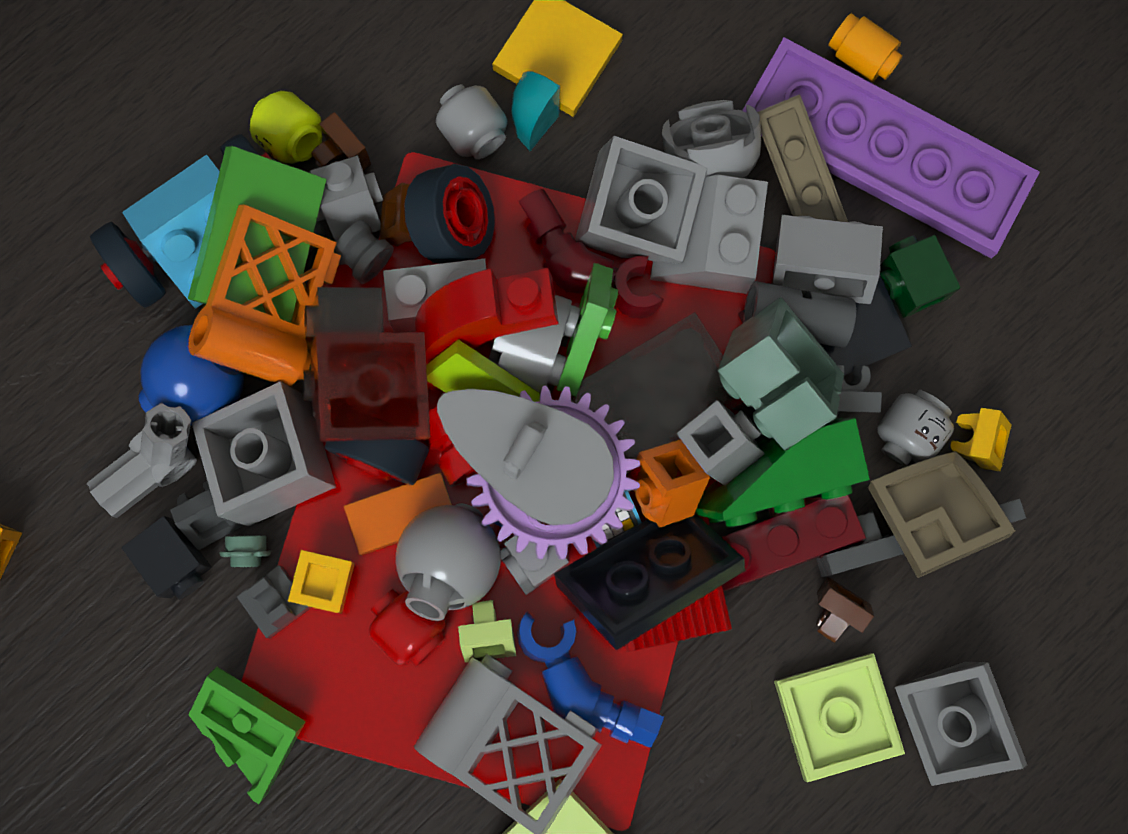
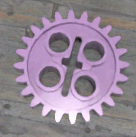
M542 386L537 403L558 409L589 424L604 438L611 452L614 481L607 500L592 516L575 524L544 525L507 501L479 474L467 478V485L482 487L483 490L482 494L471 501L472 506L481 507L488 505L491 510L482 520L483 526L499 521L503 526L499 531L497 540L501 542L511 534H514L518 537L515 552L519 554L526 548L529 542L535 543L537 559H543L548 546H554L559 560L566 559L567 548L570 543H573L581 555L586 554V537L591 536L601 545L606 543L607 539L602 526L606 524L611 528L621 529L623 524L614 512L616 509L622 511L633 510L634 505L623 497L624 491L637 490L640 487V483L626 478V472L639 467L640 461L625 459L624 452L631 448L635 441L634 439L618 440L616 434L625 424L623 420L609 425L604 421L610 407L609 405L605 404L595 412L589 410L591 394L586 393L576 404L571 402L569 387H564L559 400H552L548 387ZM525 390L520 392V397L532 401Z

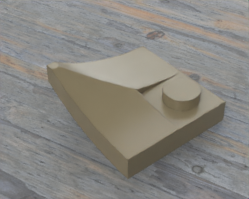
M957 452L947 453L904 467L871 481L868 486L917 578L1005 540L1015 532L1009 519L988 488Z

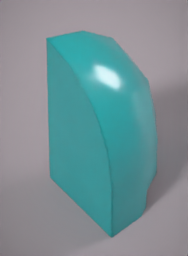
M533 71L523 73L513 92L512 119L516 128V134L529 151L533 149L559 117L560 86L547 77Z

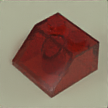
M316 332L310 353L312 402L319 441L430 438L424 332Z

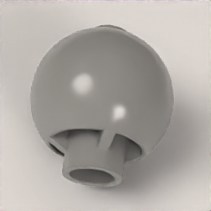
M467 504L433 507L417 515L403 530L396 548V568L401 583L409 591L405 604L415 614L429 620L441 621L445 618L448 610H458L471 606L483 598L493 586L500 569V546L491 526H483V515L478 509Z

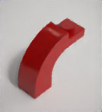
M545 268L496 279L492 269H487L454 280L426 299L417 312L415 331L419 373L429 391L439 388L423 379L426 365L457 340L462 341L472 349H476L481 344L500 336L559 324L553 278L549 269Z

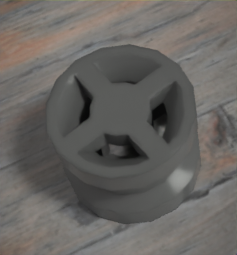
M361 220L352 224L339 237L334 253L341 255L339 265H348L352 269L353 277L361 284H365L384 268L393 253L394 247L385 239H376L372 235V228Z

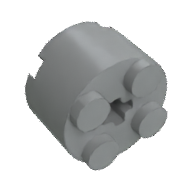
M555 295L559 324L494 338L488 358L539 393L542 386H547L551 394L554 386L558 385L566 356L557 353L559 347H566L569 337L573 336L581 308L571 305L572 300Z

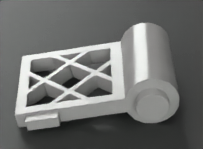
M486 654L482 661L472 657L413 747L426 759L454 775L533 834H546L602 744L593 739L598 729L572 711L564 719L508 680L512 670L490 655ZM520 702L533 711L537 734L510 740L507 719L517 703ZM544 719L558 728V730L546 732ZM500 733L501 742L492 744L497 734ZM569 736L584 746L571 767L558 770L552 769L547 740ZM539 742L544 773L516 778L512 748ZM503 751L507 781L488 785L472 774L484 754ZM565 776L556 790L554 778ZM545 780L549 803L538 820L522 810L518 786ZM509 788L511 801L497 792V790Z

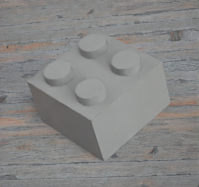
M281 381L192 423L218 517L249 527L336 487L309 397Z

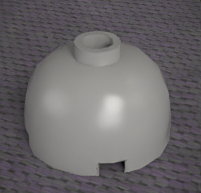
M733 101L702 102L679 111L680 120L671 127L669 119L663 124L662 140L665 153L706 167L705 177L724 175L744 178L752 171L759 159L761 149L760 116L750 105L746 104V112L742 110H734Z

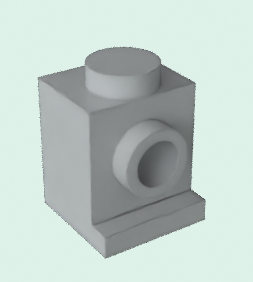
M517 536L505 542V548L500 550L501 560L526 595L569 564L567 559L559 560L554 546H548L543 559H537L535 543L529 542L520 554L515 552Z

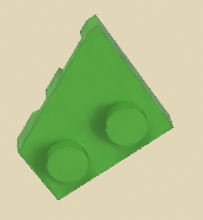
M596 263L593 264L578 306L581 308L573 336L569 340L566 351L567 359L556 389L562 392L566 386L570 388L571 395L577 396L597 338L607 340L616 315V309L613 308L619 291L611 287L612 268Z
M216 667L206 677L189 713V717L201 733L213 742L216 753L226 766L230 767L236 763L253 785L247 794L257 804H260L269 793L306 722L219 667Z

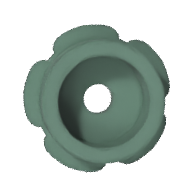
M266 535L225 536V551L220 552L221 557H230V567L261 566V556L271 555V551L267 550Z

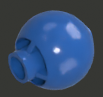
M183 325L172 328L160 335L145 353L140 373L143 389L139 392V402L145 413L161 403L168 407L181 406L190 417V426H192L193 422L237 402L244 388L245 373L191 355L188 343L193 325Z

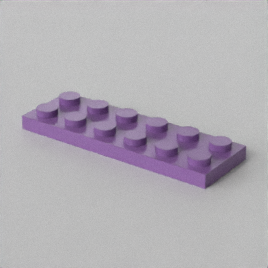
M784 37L746 104L752 106L758 112L800 94L831 174L983 255L993 258L1001 248L1040 172Z

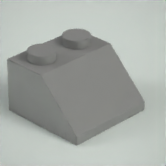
M613 136L599 150L576 234V242H583L586 247L622 258L649 256V261L682 263L707 168L662 151Z
M724 175L705 177L683 262L677 264L653 261L650 280L747 294L756 279L768 182Z

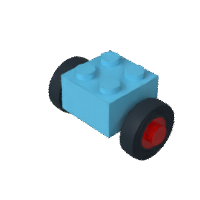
M242 134L232 137L220 147L223 156L225 148L229 146L259 155ZM266 152L261 155L263 157L271 159ZM207 154L122 212L142 242L143 249L136 241L128 239L113 222L104 224L90 235L94 247L105 262L100 265L105 275L118 290L124 287L144 308L151 306L166 294L163 285L154 273V264L150 260V256L153 261L159 263L188 299L220 172ZM188 300L195 309L203 304Z

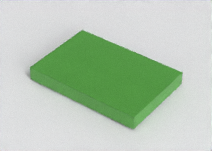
M234 146L226 147L188 300L203 304L207 303L239 205L245 204L310 232H314L327 179ZM250 221L244 240L253 258L274 246L266 228ZM280 233L284 242L292 238ZM304 242L288 249L298 275L304 273L310 245ZM240 255L238 257L236 265L242 263ZM278 255L256 265L267 291L289 280ZM246 270L231 278L225 299L243 304L258 296ZM293 288L272 298L280 319L291 322L297 301ZM262 304L252 308L266 313Z

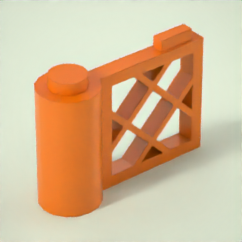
M245 204L239 205L206 306L199 312L191 328L188 343L189 353L274 383L281 381L288 386H292L297 380H302L308 373L311 365V353L307 351L308 346L305 341L323 283H333L341 255L334 253L337 242ZM250 221L266 228L274 246L253 258L244 240ZM280 233L292 238L284 242ZM302 242L318 248L312 269L298 275L288 249ZM240 255L242 263L236 265L238 257ZM278 255L289 280L267 291L256 265ZM246 270L258 296L243 304L225 299L231 278ZM308 280L306 288H304L302 283ZM292 288L300 303L294 324L280 319L272 302V298ZM262 304L266 313L252 308Z

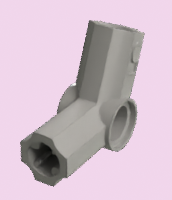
M161 403L147 411L145 426L131 440L129 444L130 450L87 482L92 496L112 517L118 518L158 486L164 487L177 481L196 464L197 459L187 447L191 419L181 406L168 407Z

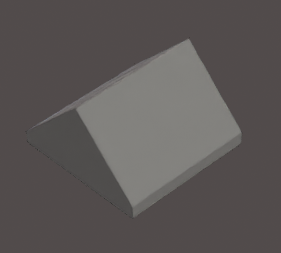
M963 662L895 687L931 786L1023 769L1027 766L988 662Z

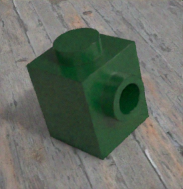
M935 235L919 242L916 236H910L889 247L891 254L880 265L881 278L890 298L895 300L903 318L946 301L961 288Z

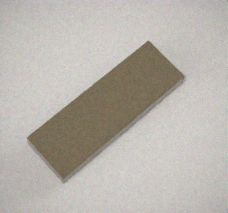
M799 94L758 111L761 134L792 216H811L815 219L848 222L801 95Z

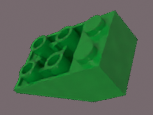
M835 418L785 451L773 437L767 438L763 435L756 442L765 452V455L724 486L715 480L703 492L695 514L708 517L709 523L725 521L727 527H733L756 521V512L764 509L774 508L775 513L789 512L805 507L804 498L821 494L822 499H834L853 493L851 485L870 480L856 418Z

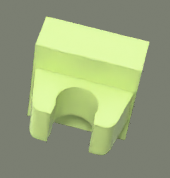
M493 600L472 604L474 624L458 626L460 647L465 663L469 662L472 657L481 661L486 654L493 658L516 656L511 619L496 621Z

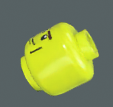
M278 91L262 98L255 105L250 119V133L252 139L280 163L294 164L310 159L312 157L311 152L322 143V129L319 125L322 121L319 114L295 94L289 91Z

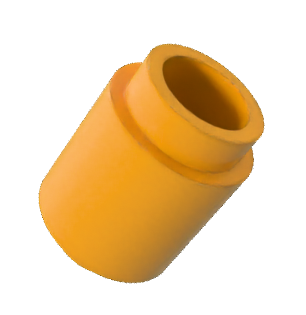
M852 13L842 22L828 45L836 51V58L870 82H873L878 76L886 80L903 57L902 54L897 52L901 41L865 16L859 19Z

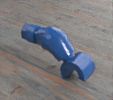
M526 612L518 624V644L526 656L534 661L546 664L547 669L542 671L553 712L565 719L568 713L572 711L598 729L597 732H601L604 727L610 730L609 736L624 743L632 740L651 748L659 733L664 716L625 700L618 705L613 703L614 696L601 691V684L593 682L577 656L571 658L568 652L575 641L576 627L574 620L560 627L561 639L558 645L547 648L540 646L533 639L531 628L535 619Z

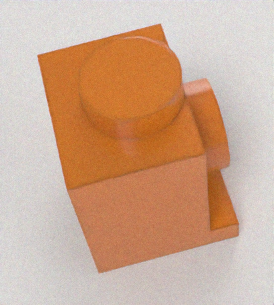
M680 439L639 452L637 460L640 461L641 469L636 482L640 483V487L633 491L636 494L643 515L648 520L656 522L659 528L694 516L710 476L704 472ZM679 469L683 476L675 478Z

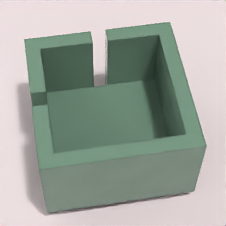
M782 297L732 331L718 368L720 380L726 391L733 398H741L747 407L753 406L756 410L753 412L754 422L764 436L767 438L773 437L785 451L837 417L840 401L838 394L841 393L844 373Z

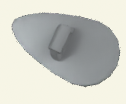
M478 389L449 391L439 398L437 403L438 415L445 432L457 451L501 496L531 518L550 525L575 524L592 516L607 500L614 481L613 457L604 438L589 424L558 409L498 391Z

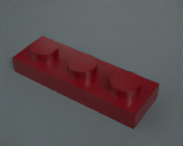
M850 496L820 499L807 504L803 508L786 512L722 537L745 559V571L722 585L723 592L867 539Z

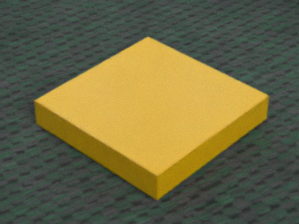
M534 0L492 63L493 71L518 84L523 73L533 71L547 77L560 86L559 109L574 117L621 44L623 34L564 0Z

